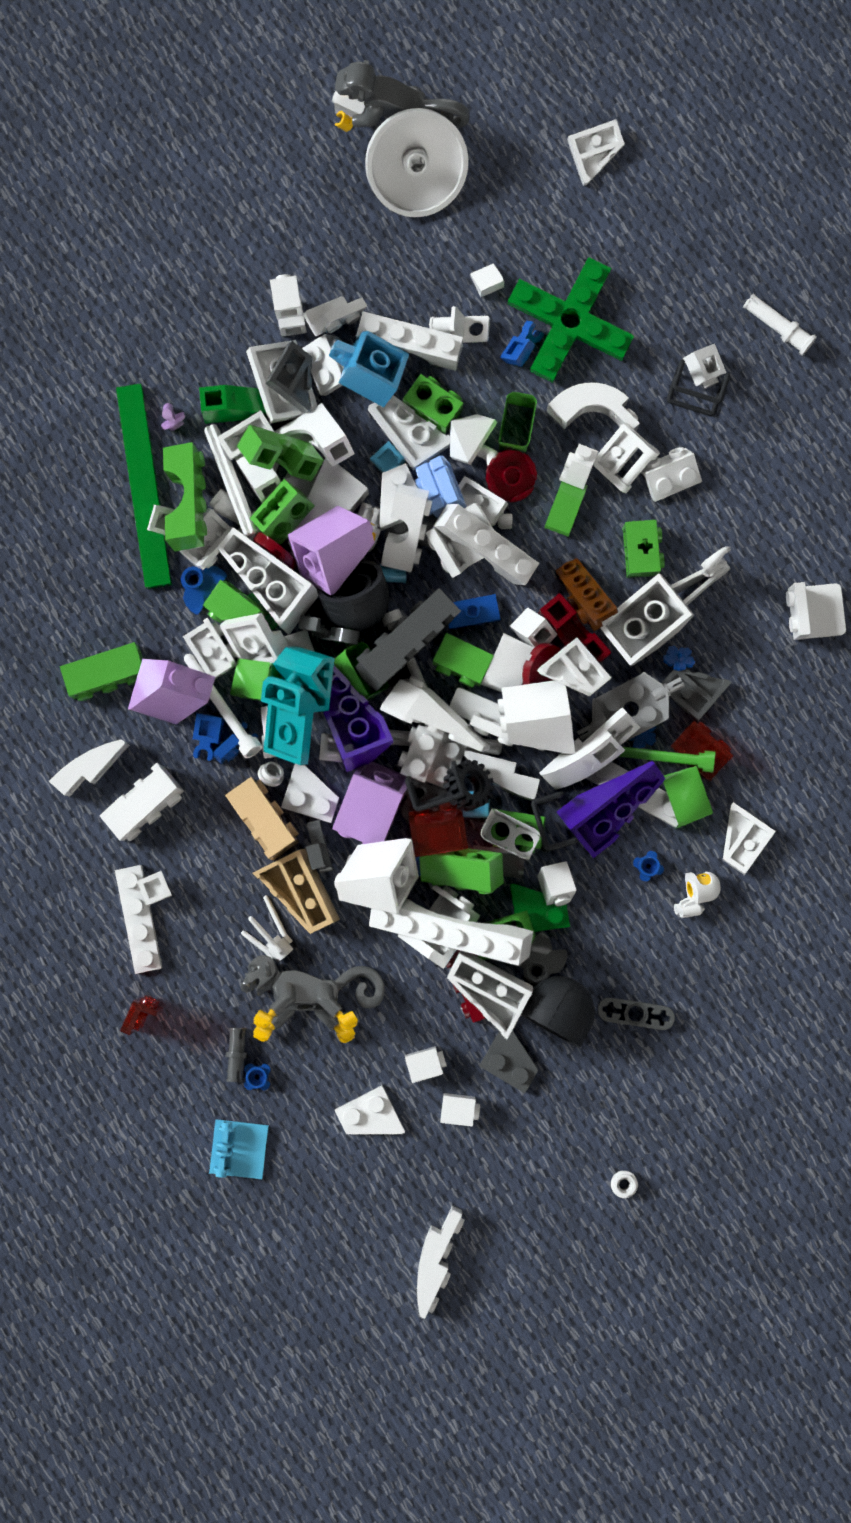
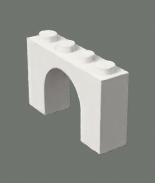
M322 403L274 431L311 443L315 449L322 452L332 467L355 454L345 433ZM243 454L234 458L252 489L263 503L281 483L276 474L279 464L275 462L271 470L249 464Z

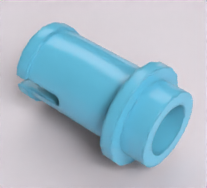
M381 566L386 582L406 583V571Z

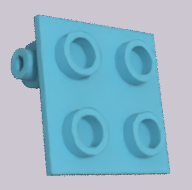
M216 1119L209 1173L216 1174V1177L222 1178L228 1175L262 1179L269 1125Z

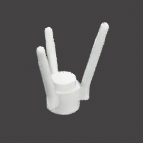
M265 895L264 901L282 938L279 935L272 938L252 916L249 917V921L268 943L266 946L246 931H242L241 934L278 963L293 950L290 945L293 940L286 933L269 897Z

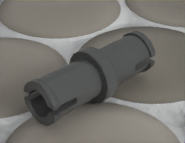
M229 1028V1052H226V1057H228L226 1082H244V1058H247V1052H245L247 1028Z

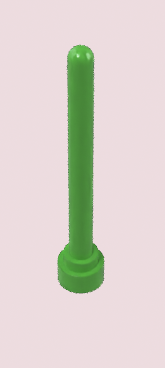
M623 747L625 751L618 756L697 765L704 772L713 773L716 752L705 750V753L699 752V755Z

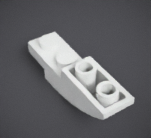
M622 707L584 742L577 738L574 741V754H559L539 773L555 790L579 782L602 769L623 753L625 749L621 744L641 727Z
M453 1205L441 1230L432 1225L430 1226L422 1248L418 1267L417 1300L419 1315L424 1319L427 1313H433L437 1306L439 1298L436 1297L439 1288L444 1289L448 1283L451 1273L447 1272L448 1263L442 1261L441 1258L447 1259L453 1246L449 1241L453 1233L458 1234L465 1220L461 1218L462 1210Z

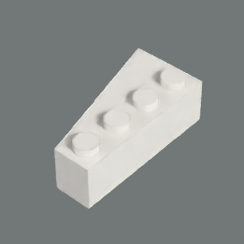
M232 528L217 549L259 599L264 608L271 614L276 623L287 634H290L300 621V617L304 616L317 599V589L238 530Z

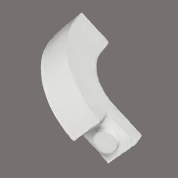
M583 383L564 390L548 404L546 411L564 429L578 416L587 412L603 413L609 416L619 427L623 423H627L635 431L640 424L637 421V415L628 408L626 410L624 408L629 397L618 389L601 383Z

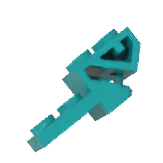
M297 646L285 647L277 657L273 665L282 676V679L270 676L262 684L261 702L268 704L263 752L300 766L308 764L313 713L329 710L335 658Z

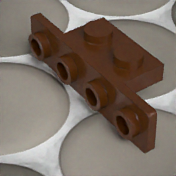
M577 558L564 563L555 570L570 595L566 598L568 603L577 612L584 625L588 623L593 631H596L603 627V621L618 613L615 604Z

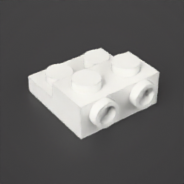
M262 613L228 619L219 625L237 658L270 662L271 665L285 647H289L280 630L271 631Z
M421 722L417 728L412 726L407 742H410L411 745L408 752L402 751L397 764L402 767L400 774L411 776V778L424 783L427 781L443 788V785L448 783L443 781L444 776L448 775L446 772L451 769V762L456 761L457 765L460 764L467 746L449 739L450 733L439 734L428 731L425 723Z

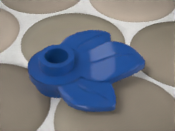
M192 566L183 571L181 575V583L185 588L183 600L192 613L198 615L218 582L226 579L227 574L222 569L211 566L202 570ZM198 576L199 581L196 584H191L190 578Z

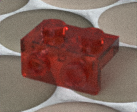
M693 721L673 742L670 748L676 753L699 755V752L705 753V750L715 751L714 772H704L703 769L698 768L699 773L705 779L711 781L722 767L734 757L730 753L732 749L723 740L719 739L717 741L710 735L712 731L704 723L699 722L697 724Z

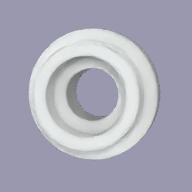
M267 762L258 770L259 779L268 786H279L284 779L283 768L276 762Z
M622 1170L615 1173L612 1177L611 1188L618 1197L629 1198L637 1191L638 1182L634 1174ZM623 1179L629 1181V1186L625 1189L619 1186L620 1181Z

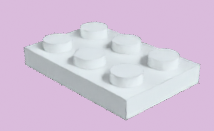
M291 341L249 347L246 351L269 423L293 420L304 414L265 384L286 345ZM312 387L308 390V403H311L310 410L318 406Z

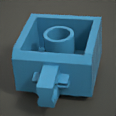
M365 331L361 332L353 346L336 340L330 350L329 357L344 367L338 383L384 408L398 389L409 353L375 334Z

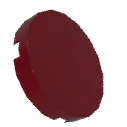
M517 450L499 452L491 459L486 470L488 489L508 502H517L525 499L532 493L535 480H537L535 463L527 454Z
M257 532L253 538L254 543L293 571L298 567L295 558L283 547L265 534Z
M542 643L532 649L530 660H526L523 665V685L554 681L540 674L537 670L561 651L559 647L549 643Z

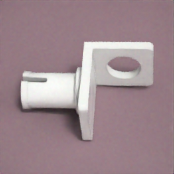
M452 306L451 317L430 318V329L463 337V343L487 342L489 339L490 318L488 316L465 317L456 306ZM474 323H481L483 325L482 333L477 336L471 335L470 327Z

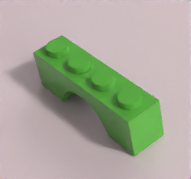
M193 442L163 448L164 472L173 483L184 486V495L181 503L173 512L165 516V540L174 551L204 547V536H207V526L203 517V513L206 512V502L203 498V490L206 488V483L202 474L205 459L202 451H198Z

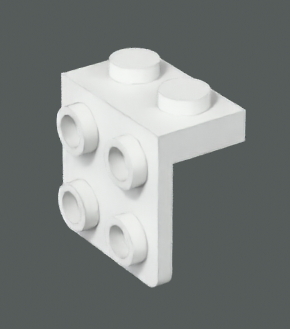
M473 503L464 508L493 529L479 504ZM432 527L425 533L429 546L436 550L441 559L443 569L452 578L484 558L472 549L451 540L435 527Z
M805 582L794 583L788 588L786 602L787 606L790 607L789 628L790 632H793L794 640L841 636L846 632L842 591L839 584L805 586Z

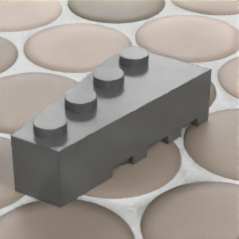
M440 588L425 602L420 600L410 610L412 614L409 617L405 618L402 616L392 626L395 630L389 635L386 632L374 642L377 646L372 651L367 648L357 658L359 663L354 669L374 692H377L461 612Z

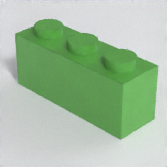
M133 642L60 666L69 697L77 698L78 701H84L92 698V693L101 690L103 693H109L117 690V685L125 682L128 685L135 684L143 657L139 645Z
M431 843L419 851L421 882L432 883L433 886L437 885L438 887L452 886L456 890H477L480 894H490L504 883L502 853Z

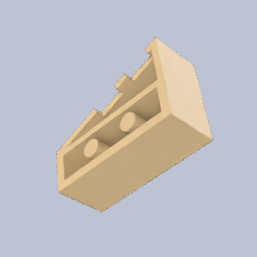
M250 777L225 796L242 821L250 829L254 839L262 846L267 858L275 860L298 843L296 836L299 833L291 822L286 824L283 821L281 815L284 812L275 800L271 803L265 794L269 791L260 779L255 781L254 778Z
M306 849L297 850L253 872L256 878L260 879L270 889V892L288 908L287 910L310 934L340 920L317 870L311 869Z

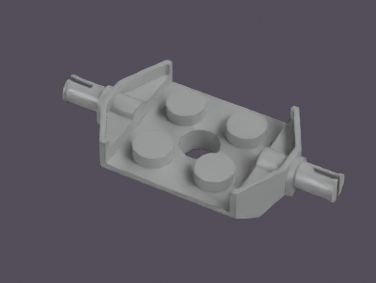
M643 672L639 676L592 699V722L590 725L577 731L578 735L585 733L580 736L583 741L590 737L622 707L624 708L628 702H635L639 706V712L632 718L641 728L626 740L628 741L668 720L670 709L669 696H671V693L685 687L680 677L668 684H661Z

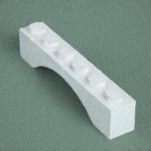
M409 899L404 901L398 914L371 908L369 923L370 927L518 966L529 958L533 931L511 925L477 923L437 914L424 909Z

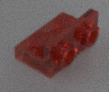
M147 995L135 999L130 1006L120 1032L131 1035L135 1031H139L140 1028L142 1029L149 1014L157 1016L162 1013L163 1007L158 1005L160 1001Z

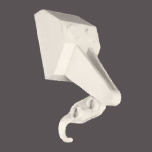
M729 546L718 550L701 564L704 569L672 585L667 582L662 574H657L617 608V614L602 622L603 627H601V630L630 666L635 665L659 649L694 616L687 605L731 569L723 558L726 553L731 551ZM705 577H710L686 599L682 600L678 593Z

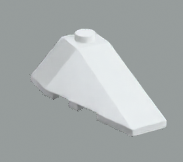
M410 676L409 679H400L381 705L380 710L411 724L412 722L425 723L428 731L439 734L447 732L450 733L448 738L480 752L489 750L490 744L475 732L433 690L424 686L425 682L413 676Z

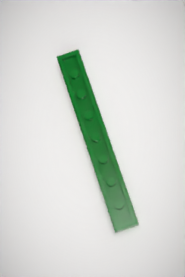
M142 384L116 387L145 588L170 586L172 581L165 535L147 530L154 505L160 506L143 386Z

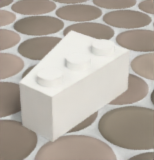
M156 763L151 767L153 772L144 780L141 778L137 780L132 790L126 795H121L100 815L101 819L120 841H125L126 839L131 841L142 832L139 828L147 822L149 825L154 823L161 817L160 811L167 805L171 808L182 799L180 794L184 790L164 766Z
M461 950L447 976L451 983L508 1039L532 994L533 986L481 958Z

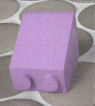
M336 506L288 534L300 576L329 595L336 593L375 543L372 535L373 527L369 520L340 506Z
M142 659L128 709L172 724H178L208 703L215 676L167 660Z
M375 762L357 768L332 829L338 831V834L342 837L354 838L361 841L362 844L386 841L407 791L405 784L407 776Z

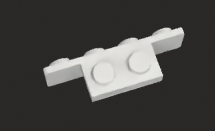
M458 687L449 707L459 716L470 720L469 725L474 726L473 730L484 736H488L489 733L498 737L499 742L512 746L513 744H510L508 740V733H502L500 717H505V715H500L498 703Z

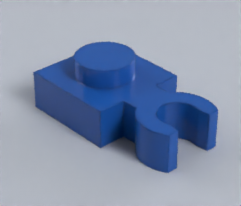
M197 713L193 739L200 740V742L194 749V758H199L200 751L205 749L208 752L207 760H213L215 750L212 747V743H220L224 723L223 717Z

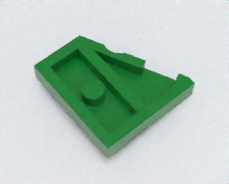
M510 884L514 914L527 911L534 932L570 927L567 904L562 906H556L555 904L547 905L543 893L517 884ZM515 920L516 927L524 929L523 924Z

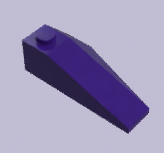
M334 665L329 710L322 712L344 767L349 772L372 763L394 741L383 716L373 709L367 699L357 692L350 681Z
M651 761L577 795L559 809L557 813L588 853L595 858L615 842L620 836L617 833L625 822L630 823L635 817L633 812L640 804H644L650 799L666 778L655 763Z

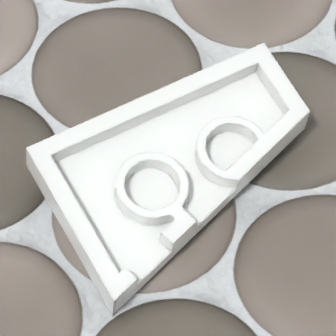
M394 395L384 408L376 403L369 405L368 411L413 471L450 447V435L446 436L436 429V425L422 419L415 414V410Z

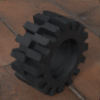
M466 760L457 765L465 789V795L462 798L450 801L452 806L457 804L456 809H463L466 812L472 811L487 804L492 799L493 794L490 792L494 791L495 786H490V783H493L494 780L493 777L488 778L487 775L490 774V771L483 770L484 764L478 765L476 760ZM451 767L446 772L448 775L444 776L443 781L448 782L443 785V789H448V793L445 794L446 797L460 793ZM464 777L468 778L472 783L473 795L466 789Z

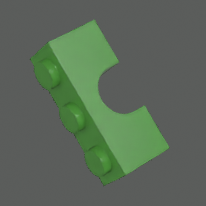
M250 424L237 445L249 464L271 470L276 462L283 466L291 476L308 481L313 480L324 461L311 443Z

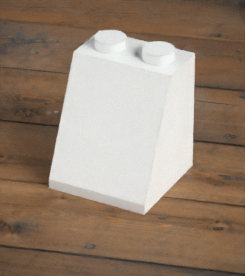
M554 680L502 688L503 699H498L500 715H505V717H500L502 733H508L510 744L567 754L575 753L566 685Z
M405 838L357 845L353 854L348 856L342 872L338 873L335 878L334 885L337 889L339 900L398 914L419 877L412 839Z

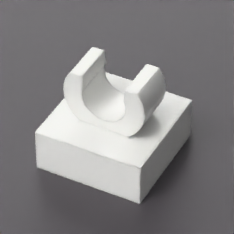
M321 734L319 760L342 762L332 735Z
M162 871L137 881L147 906L172 896Z

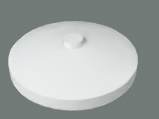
M423 108L406 109L387 118L373 134L366 152V175L376 197L393 212L408 217L428 216L448 206L463 187L468 171L466 144L456 126L438 112Z

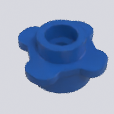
M648 851L646 856L642 858L637 857L633 860V866L638 869L639 877L642 881H649L650 877L656 874L661 875L664 871V867L660 865L657 853L654 851ZM646 864H650L651 868L647 869Z
M249 1063L245 1066L246 1081L244 1082V1087L247 1090H252L253 1088L267 1090L270 1087L268 1073L271 1071V1068L268 1064L254 1066L252 1063ZM256 1074L260 1076L259 1079H255Z

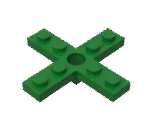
M588 257L566 301L521 279L518 280L508 299L507 305L552 326L530 368V372L553 383L576 339L620 361L623 360L633 341L634 335L589 313L611 272L610 267ZM566 315H573L579 320V325L575 328H567L562 324L561 319Z

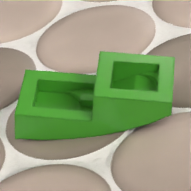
M562 481L544 528L569 537L588 485H585L584 489H580Z

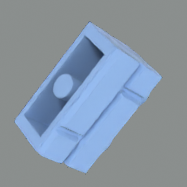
M438 456L430 460L429 463L416 468L418 478L415 479V483L419 489L429 491L428 500L432 501L429 515L433 514L438 519L447 504H459L463 508L467 507L452 467L444 456Z

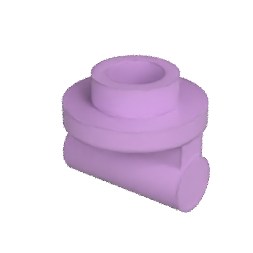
M166 403L162 411V416L166 421L161 426L164 430L169 428L170 431H174L184 424L182 420L186 416L183 412L175 415L173 406Z

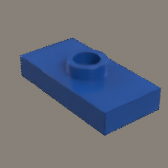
M496 594L453 602L461 612L448 626L449 630L500 621Z

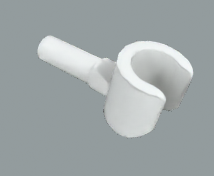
M503 512L498 519V527L500 529H512V514H504Z

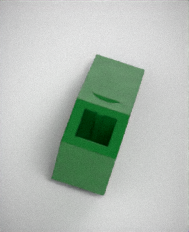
M232 385L199 387L201 413L205 424L246 420L260 410L265 418H268L258 388Z

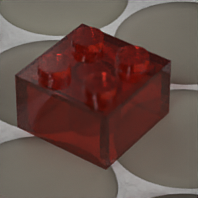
M450 802L439 805L438 808L419 812L413 809V812H408L415 857L468 849L462 810L456 809L457 805L452 806Z

